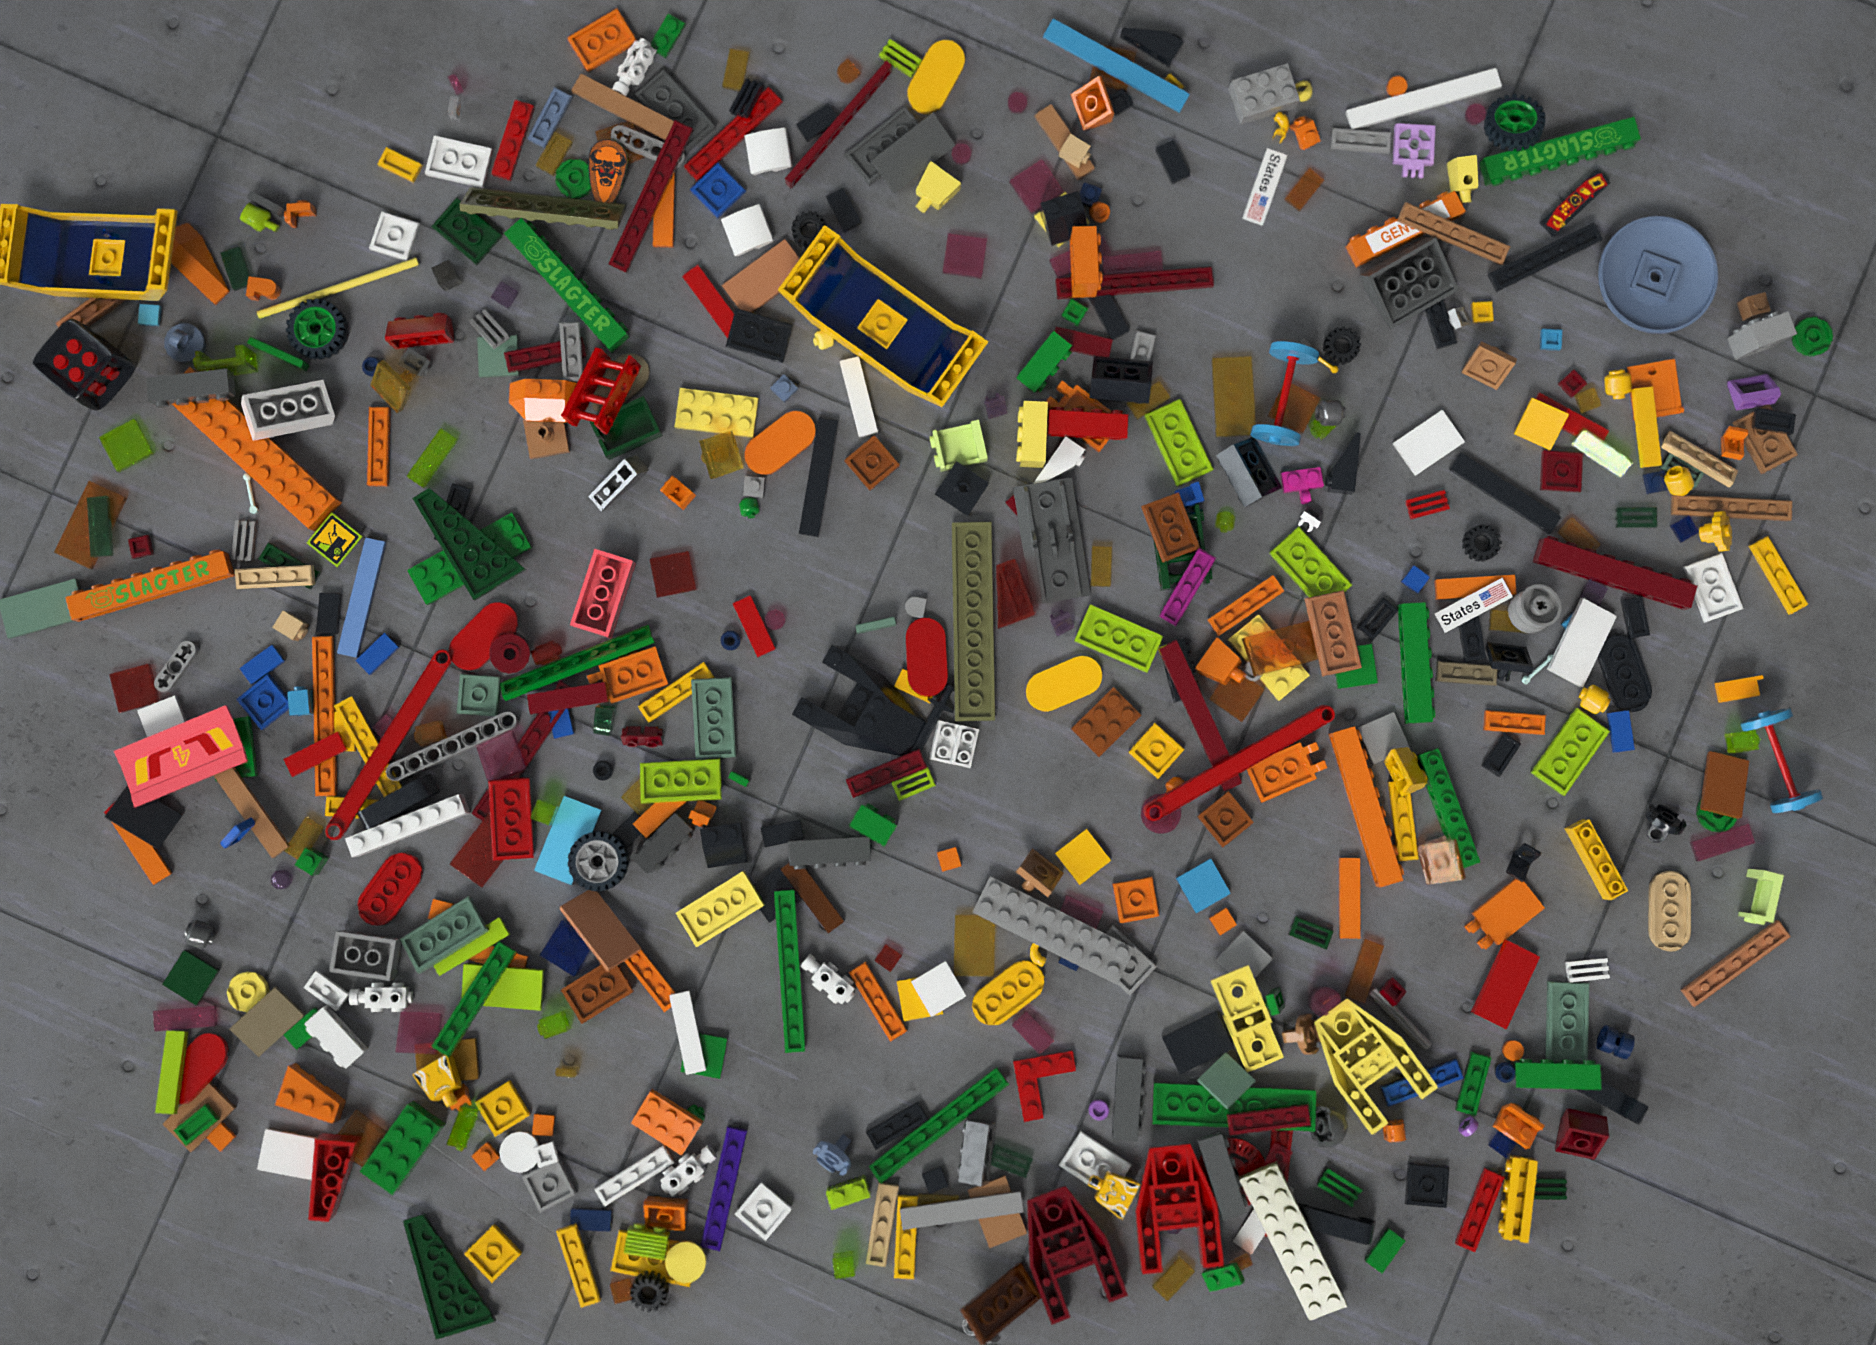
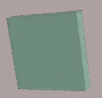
M517 335L509 336L510 339L496 349H493L483 337H477L480 378L520 376L519 371L508 373L504 352L519 349ZM490 337L494 343L497 342L494 337Z
M460 674L457 714L497 716L501 677Z
M1226 1052L1198 1078V1082L1226 1109L1236 1102L1256 1081Z

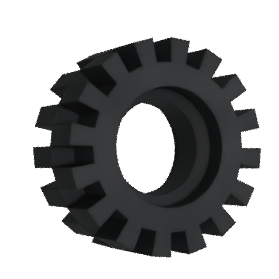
M801 212L802 215H797L796 220L792 222V234L795 242L800 247L803 246L807 249L824 225L827 226L826 221L817 212ZM808 223L814 224L817 227V233L813 237H806L802 233L804 225Z
M1345 326L1337 327L1326 336L1323 342V352H1326L1325 357H1329L1331 363L1335 361L1337 365L1339 363L1344 365L1347 362H1351L1359 353V348L1361 347V343H1359L1360 337L1356 336V331H1351L1352 328L1345 329ZM1337 339H1345L1348 342L1349 349L1347 352L1340 353L1335 349V341Z
M1485 524L1477 525L1465 533V538L1462 540L1464 542L1462 548L1466 549L1464 553L1466 555L1469 554L1471 560L1475 559L1477 562H1483L1493 558L1500 551L1501 547L1499 545L1502 544V540L1499 541V538L1501 536L1496 534V529H1491L1492 526H1485ZM1478 536L1487 538L1489 545L1486 550H1479L1475 546V539Z
M645 1271L644 1274L640 1273L634 1279L630 1290L631 1302H636V1308L641 1306V1311H644L645 1308H647V1312H651L652 1308L654 1311H657L658 1307L661 1308L666 1301L669 1284L668 1282L665 1283V1277L660 1278L662 1274L659 1272L656 1276L654 1275L655 1271H651V1274ZM646 1286L652 1287L657 1291V1294L655 1296H648L643 1293L642 1288Z

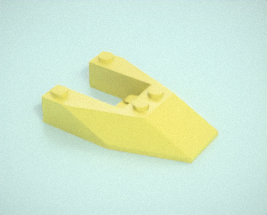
M1346 998L1314 1021L1334 1084L1372 1135L1387 1125L1388 1122L1364 1089L1395 1066L1398 1067L1421 1099L1438 1088L1402 1037Z

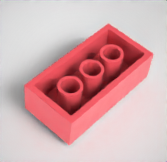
M594 549L570 625L612 639L636 563L632 560Z

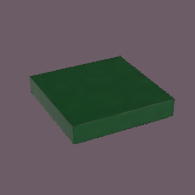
M183 950L162 985L197 1006L220 970L188 950Z

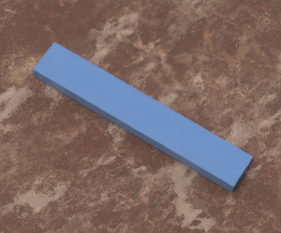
M365 537L337 650L338 654L355 658L359 656L386 547V542Z

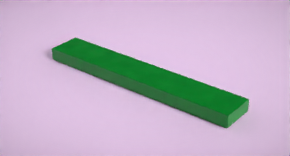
M498 941L431 1047L447 1057L452 1055L517 951Z

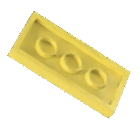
M680 388L674 427L754 438L759 399L756 397Z
M1259 614L1227 640L1246 663L1252 657H1255L1264 668V674L1260 680L1278 701L1310 676Z
M742 871L676 912V915L694 945L698 947L763 907L765 903L746 872Z

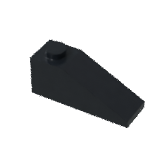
M1123 27L1120 34L1122 40L1168 68L1174 62L1184 43L1180 36L1167 31Z
M1356 433L1352 436L1329 472V475H1326L1325 486L1328 487L1327 492L1349 495L1355 492L1361 433Z

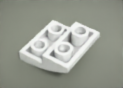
M786 128L770 129L745 135L751 174L757 175L770 170L776 172L793 167Z
M760 204L721 219L735 256L739 257L754 248L759 249L774 241Z
M938 720L929 759L971 768L979 729Z

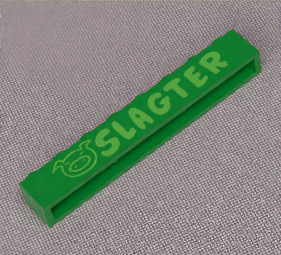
M1635 117L1539 142L1534 146H1529V149L1526 150L1522 147L1521 151L1514 149L1513 151L1484 157L1480 161L1479 167L1485 186L1492 184L1494 187L1503 184L1505 180H1519L1523 178V175H1538L1545 169L1553 171L1560 168V165L1567 164V166L1577 164L1582 159L1590 161L1597 158L1600 154L1608 156L1622 148L1624 151L1630 150L1635 147V144L1641 137Z
M520 218L504 232L507 239L607 349L613 353L629 339L626 333L628 331L626 326L621 321L617 323L613 319L615 314L608 307L604 309L601 306L602 300L595 292L591 295L587 290L589 286L582 278L578 280L574 276L575 270L569 264L565 266L561 262L563 257L555 249L553 251L550 250L548 247L550 243L543 235L539 237L535 233L537 229L530 221L525 222Z

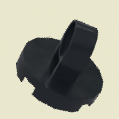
M1651 804L1645 812L1646 818L1651 822L1647 831V837L1652 843L1663 842L1668 834L1680 835L1687 826L1684 819L1680 821L1677 818L1679 815L1677 812L1664 805L1659 804L1655 807L1654 804ZM1658 829L1662 831L1663 835L1661 837H1654L1651 831Z

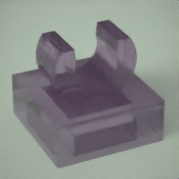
M996 393L995 398L989 399L988 396L985 397L984 404L988 419L1007 414L1003 395L1000 396Z
M1062 609L1059 610L1060 616L1054 618L1052 614L1050 615V622L1057 637L1075 628L1068 611L1064 613Z

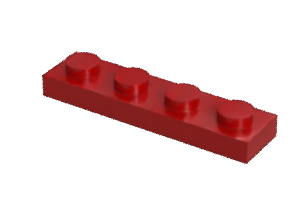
M517 100L514 101L493 165L492 176L512 181L533 116L534 105Z

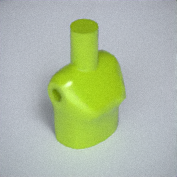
M248 203L240 215V221L248 224L258 232L263 231L265 227L274 232H278L280 228L278 224L270 221L271 213L269 211L259 208L252 203Z

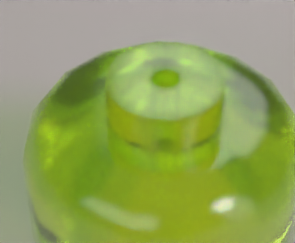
M1223 511L1216 515L1215 527L1220 529V532L1227 533L1234 529L1235 516L1232 513Z

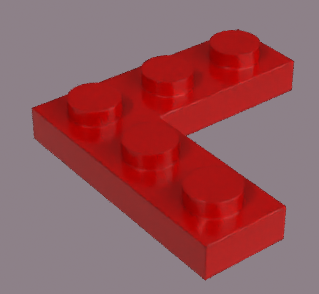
M1072 1050L1013 1061L1024 1122L1044 1118L1037 1078L1076 1071Z

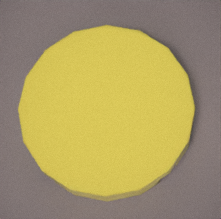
M249 971L240 973L232 978L227 989V997L233 1008L248 1012L269 993L268 983L264 977L256 972Z
M690 1240L674 1244L668 1251L665 1259L668 1274L675 1281L681 1283H691L697 1280L703 1274L707 1264L703 1248Z

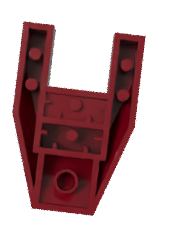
M1066 1186L1027 1200L1029 1265L1051 1325L1071 1318L1057 1278L1095 1264L1109 1303L1128 1296L1107 1237Z

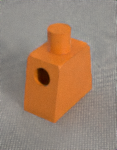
M1217 637L1195 667L1198 674L1223 685H1227L1231 678L1241 683L1246 677V673L1239 669L1242 663L1241 659Z

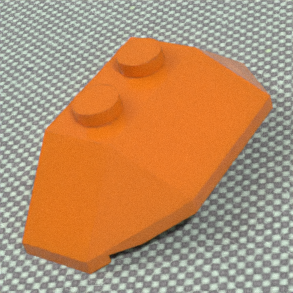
M523 379L510 383L509 403L526 421L567 423L561 417V414L577 383L567 380Z

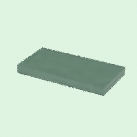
M78 579L68 580L0 599V611L7 638L12 639L73 622L65 597L72 595L71 592L81 590Z
M732 677L691 679L696 759L736 757Z
M468 896L400 938V941L417 973L421 974L487 933L489 929L472 898Z
M1547 981L1546 1059L1553 1060V1063H1562V1060H1574V1064H1583V1060H1588L1589 983Z

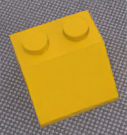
M1409 747L1392 749L1384 760V764L1401 797L1420 790L1427 784L1426 773L1423 769H1420L1417 764L1418 758L1414 752H1411Z

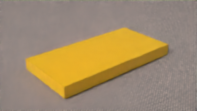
M619 1230L610 1271L637 1277L640 1273L644 1274L645 1271H648L649 1274H651V1271H655L654 1275L657 1276L659 1272L662 1274L661 1279L663 1277L666 1278V1283L686 1287L691 1286V1283L675 1281L668 1274L665 1259L625 1254L624 1247L627 1230ZM669 1239L667 1254L673 1245L680 1241Z

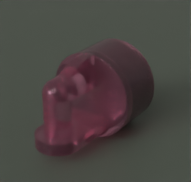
M1318 986L1310 992L1308 1005L1310 1010L1320 1017L1323 1015L1327 1016L1329 1014L1328 1011L1341 1003V996L1330 987Z

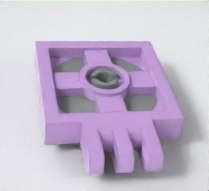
M1395 124L1393 164L1402 165V177H1407L1408 170H1410V178H1415L1416 170H1418V178H1423L1424 166H1432L1434 164V125Z

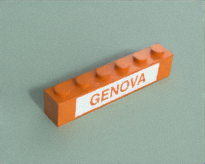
M1445 191L1438 195L1436 200L1432 202L1427 200L1419 205L1421 209L1450 221L1460 218L1466 212L1455 191L1449 194ZM1392 217L1384 222L1385 225L1378 227V225L1373 226L1367 230V234L1362 236L1357 234L1350 238L1346 249L1357 268L1425 235V233L1397 222L1398 218Z

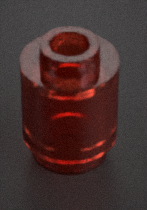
M554 640L536 646L534 650H531V655L536 665H545L561 658L560 654L563 653L558 642L555 643Z

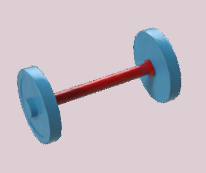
M1286 341L1272 342L1269 349L1270 355L1288 362L1274 426L1265 424L1253 425L1250 435L1266 443L1298 446L1301 435L1293 430L1282 427L1296 363L1315 364L1318 362L1320 353L1312 347Z
M1791 708L1772 712L1770 710L1758 713V716L1740 723L1743 731L1765 727L1790 796L1770 804L1772 813L1790 810L1797 811L1823 799L1821 790L1797 792L1773 725L1792 717Z

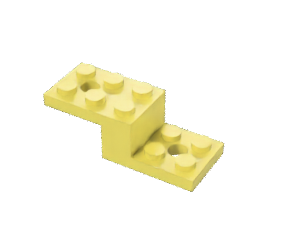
M1249 965L1210 980L1223 1010V1019L1244 1070L1248 1073L1284 1058L1270 1025L1272 1020ZM1235 986H1240L1243 993L1240 997L1236 998L1232 995V989ZM1256 1040L1262 1043V1049L1257 1052L1252 1050V1043Z

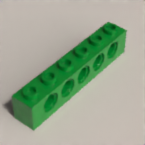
M1439 748L1417 754V764L1426 773L1427 784L1425 786L1442 833L1447 838L1457 869H1463L1480 863Z

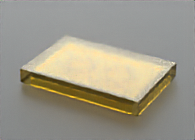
M955 915L954 976L994 977V923L978 915Z

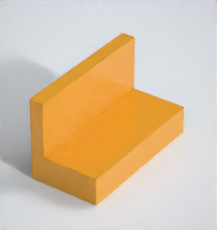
M1763 675L1714 683L1718 703L1760 696L1757 680L1764 679Z

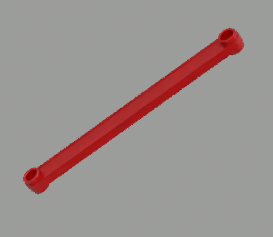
M438 650L434 654L328 823L325 834L329 839H342L357 816V812L360 811L450 667L452 656L447 650ZM441 654H447L448 660L444 664L438 662ZM333 826H338L340 829V833L336 837H333L331 834Z
M1319 705L1147 803L1143 808L1144 816L1151 821H1157L1331 722L1335 717L1333 708L1328 705ZM1327 709V716L1322 718V712ZM1156 807V813L1150 816L1151 808Z

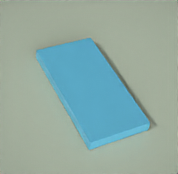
M564 796L534 871L573 885L574 880L569 873L567 865L568 854L577 839L587 833L594 832L602 810Z

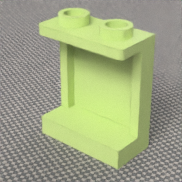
M979 420L971 421V424L945 430H932L933 436H929L932 448H936L937 455H934L935 465L940 467L941 472L951 470L956 461L963 466L987 462L988 457Z
M1748 869L1746 877L1757 879L1758 881L1750 913L1739 912L1738 916L1745 917V922L1765 925V922L1773 923L1784 875L1765 870Z

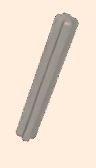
M1375 987L1369 992V995L1422 1050L1426 1051L1430 1048L1431 1042L1396 1006H1392L1379 993V988Z

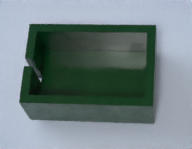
M644 396L621 406L607 435L594 425L595 422L589 421L608 460L663 436Z

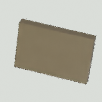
M275 986L232 1025L230 1030L259 1057L297 1023L305 1013Z

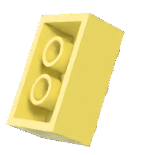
M1024 401L1023 406L1019 407L1018 422H1021V426H1018L1017 442H1021V446L1017 448L1016 461L1020 462V467L1044 468L1046 462L1048 402Z

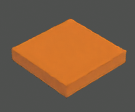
M1152 877L1112 883L1119 923L1159 917Z

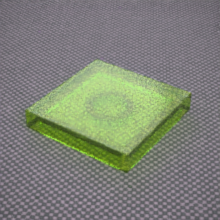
M132 419L99 437L115 470L119 473L154 455L136 419Z

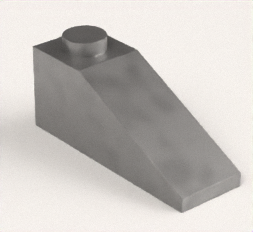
M637 455L625 458L589 495V498L600 511H603L634 486L649 469Z

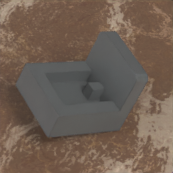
M409 347L406 348L397 363L417 377L425 376L431 368L429 365L431 360Z

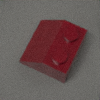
M1567 1108L1560 1120L1555 1152L1595 1160L1609 1138L1607 1116Z

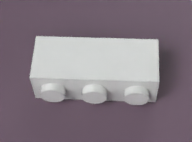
M328 1005L322 1007L304 1024L307 1027V1032L312 1037L316 1036L320 1041V1046L326 1052H330L334 1056V1061L345 1069L368 1049Z

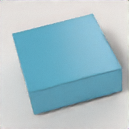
M140 304L138 324L160 326L162 307L160 305Z

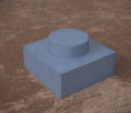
M783 375L770 389L785 403L798 390V387Z

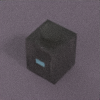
M450 260L431 267L439 286L444 291L462 284L460 276Z

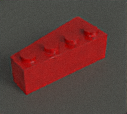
M321 1133L314 1139L308 1220L329 1222L336 1215L362 1136Z

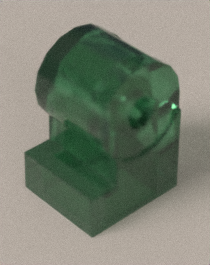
M598 704L595 707L594 734L611 735L617 707Z

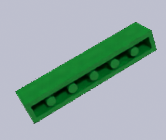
M1426 602L1402 603L1397 605L1404 724L1430 723L1435 718V707L1432 706L1434 688L1431 686L1430 681L1433 678V669L1429 665V659L1432 657L1431 647H1428V639H1430L1431 634L1430 628L1427 627L1429 608L1426 607Z

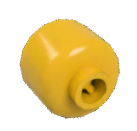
M1625 369L1609 371V374L1604 377L1605 393L1613 396V399L1625 398V394L1632 391L1631 375L1625 372Z
M1674 466L1664 476L1665 484L1672 495L1684 496L1694 487L1693 477L1686 467Z
M1591 685L1588 689L1584 687L1578 696L1581 699L1580 706L1593 714L1603 713L1611 701L1609 693L1596 685Z

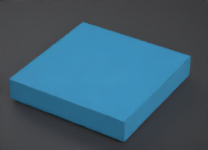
M1211 858L1176 877L1195 913L1231 894Z

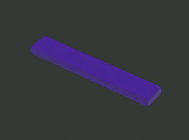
M727 1126L700 1245L703 1248L716 1251L721 1250L747 1135L746 1129Z

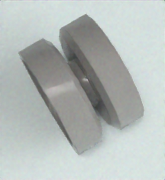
M1534 584L1519 592L1510 600L1508 606V614L1512 624L1518 630L1525 633H1537L1554 624L1560 617L1562 610L1561 601L1557 593L1543 584Z

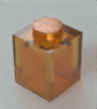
M437 720L415 727L414 738L420 746L433 745L447 738L443 721Z

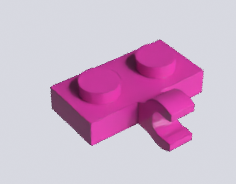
M1321 467L1282 472L1280 474L1283 493L1299 491L1301 505L1311 502L1310 489L1323 488L1324 486Z

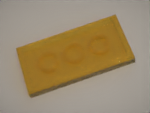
M1252 356L1212 358L1216 437L1251 436L1252 426L1256 425Z

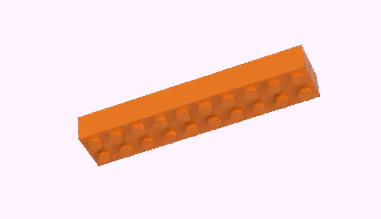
M189 367L184 373H193L198 371L193 369L192 367ZM209 399L208 403L192 401L188 405L183 406L176 405V403L172 404L308 529L316 531L329 514L333 513L342 504L336 496L271 437L253 441L244 413L230 400L217 401L216 399Z

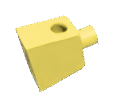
M1477 155L1457 157L1447 162L1451 192L1459 193V199L1462 204L1472 202L1471 191L1478 188Z
M930 161L916 189L917 196L921 198L916 204L917 209L923 213L927 211L930 205L937 210L941 209L959 192L961 182Z

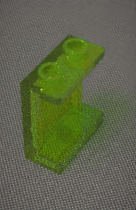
M243 344L235 345L236 357L213 360L201 351H195L193 364L199 372L228 369L233 372L234 376L258 373L256 353Z

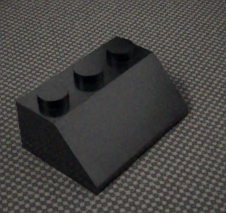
M1094 356L1089 398L1149 404L1153 362Z
M1251 437L1233 444L1216 455L1220 466L1226 472L1230 484L1234 487L1238 499L1244 507L1282 489L1255 438Z

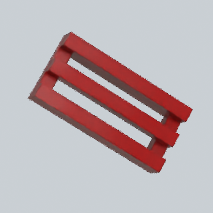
M1445 490L1406 500L1405 503L1410 520L1449 510L1450 507L1447 504L1448 500L1445 497ZM1437 496H1440L1441 498L1439 500L1431 501L1428 503L1416 505L1413 507L1411 506V503L1419 502L1422 500L1434 498ZM1441 503L1443 505V507L1413 514L1414 510L1422 509L1425 507Z

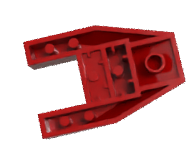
M1190 1143L1149 1148L1135 1211L1138 1256L1142 1274L1163 1272L1158 1231L1191 1227L1197 1228L1200 1263L1203 1268L1224 1266L1217 1202Z

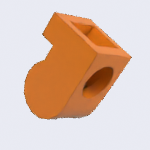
M248 276L246 296L249 299L259 301L260 296H265L267 299L275 300L280 296L281 289L272 280Z
M1403 1119L1388 1120V1124L1383 1127L1384 1139L1388 1142L1405 1141L1406 1135Z

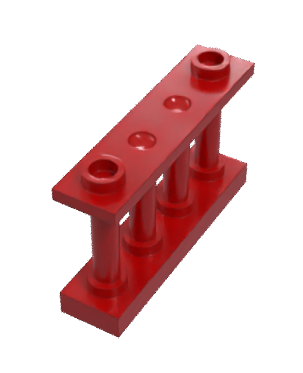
M595 347L561 417L570 425L576 427L581 419L595 422L594 425L607 435L639 373L641 365L630 355H628L625 363L612 361L602 349ZM607 368L620 371L616 381L602 377ZM598 385L612 388L607 398L594 395ZM589 402L603 405L599 415L585 412Z

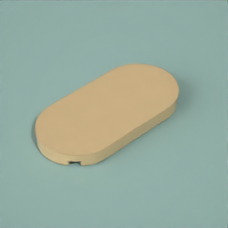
M1675 871L1660 872L1652 878L1649 884V937L1656 947L1665 951L1680 950L1687 944L1691 936V887L1687 879Z

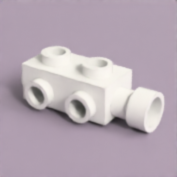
M643 38L640 41H634L632 47L627 51L626 59L619 66L617 76L620 79L618 82H615L612 90L627 96L630 84L639 85L643 81L648 66L652 64L656 50L651 47L649 41Z
M809 954L800 967L813 974L811 977L813 982L811 984L819 991L824 989L828 993L827 997L835 1004L838 1002L843 1004L844 1001L848 1003L855 995L853 992L855 987L852 985L854 981L847 975L843 977L837 973L839 969L831 962L828 964L823 962L820 965L815 961L816 958ZM823 974H827L829 976V979L827 981H823L821 979V976ZM843 987L844 993H837V988Z
M376 982L366 987L365 991L351 989L349 992L350 1005L365 1003V1008H371V1012H382L383 1008H391V1012H403L404 1008L409 1007V1003L413 1002V991H409V986H404L403 982L392 983V986H384V983ZM373 994H376L378 996V1000L376 1002L373 1001ZM394 994H397L399 997L397 1002L392 999Z
M707 1145L701 1150L699 1155L695 1153L689 1155L686 1153L678 1160L680 1162L679 1165L675 1168L671 1165L663 1171L662 1174L664 1176L660 1182L666 1194L670 1193L672 1197L677 1193L680 1196L689 1189L687 1186L692 1181L697 1183L705 1176L706 1167L704 1165L708 1162L712 1163L717 1159L714 1150ZM687 1167H692L694 1172L688 1173ZM675 1179L678 1184L674 1186L671 1180Z

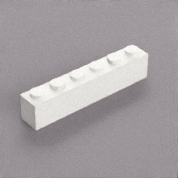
M458 794L347 837L345 840L351 857H359L471 812L464 794Z

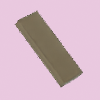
M1437 661L1435 681L1497 686V669H1492L1491 665Z

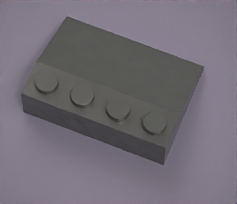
M1430 236L1423 237L1359 274L1367 294L1390 329L1459 290L1437 238Z

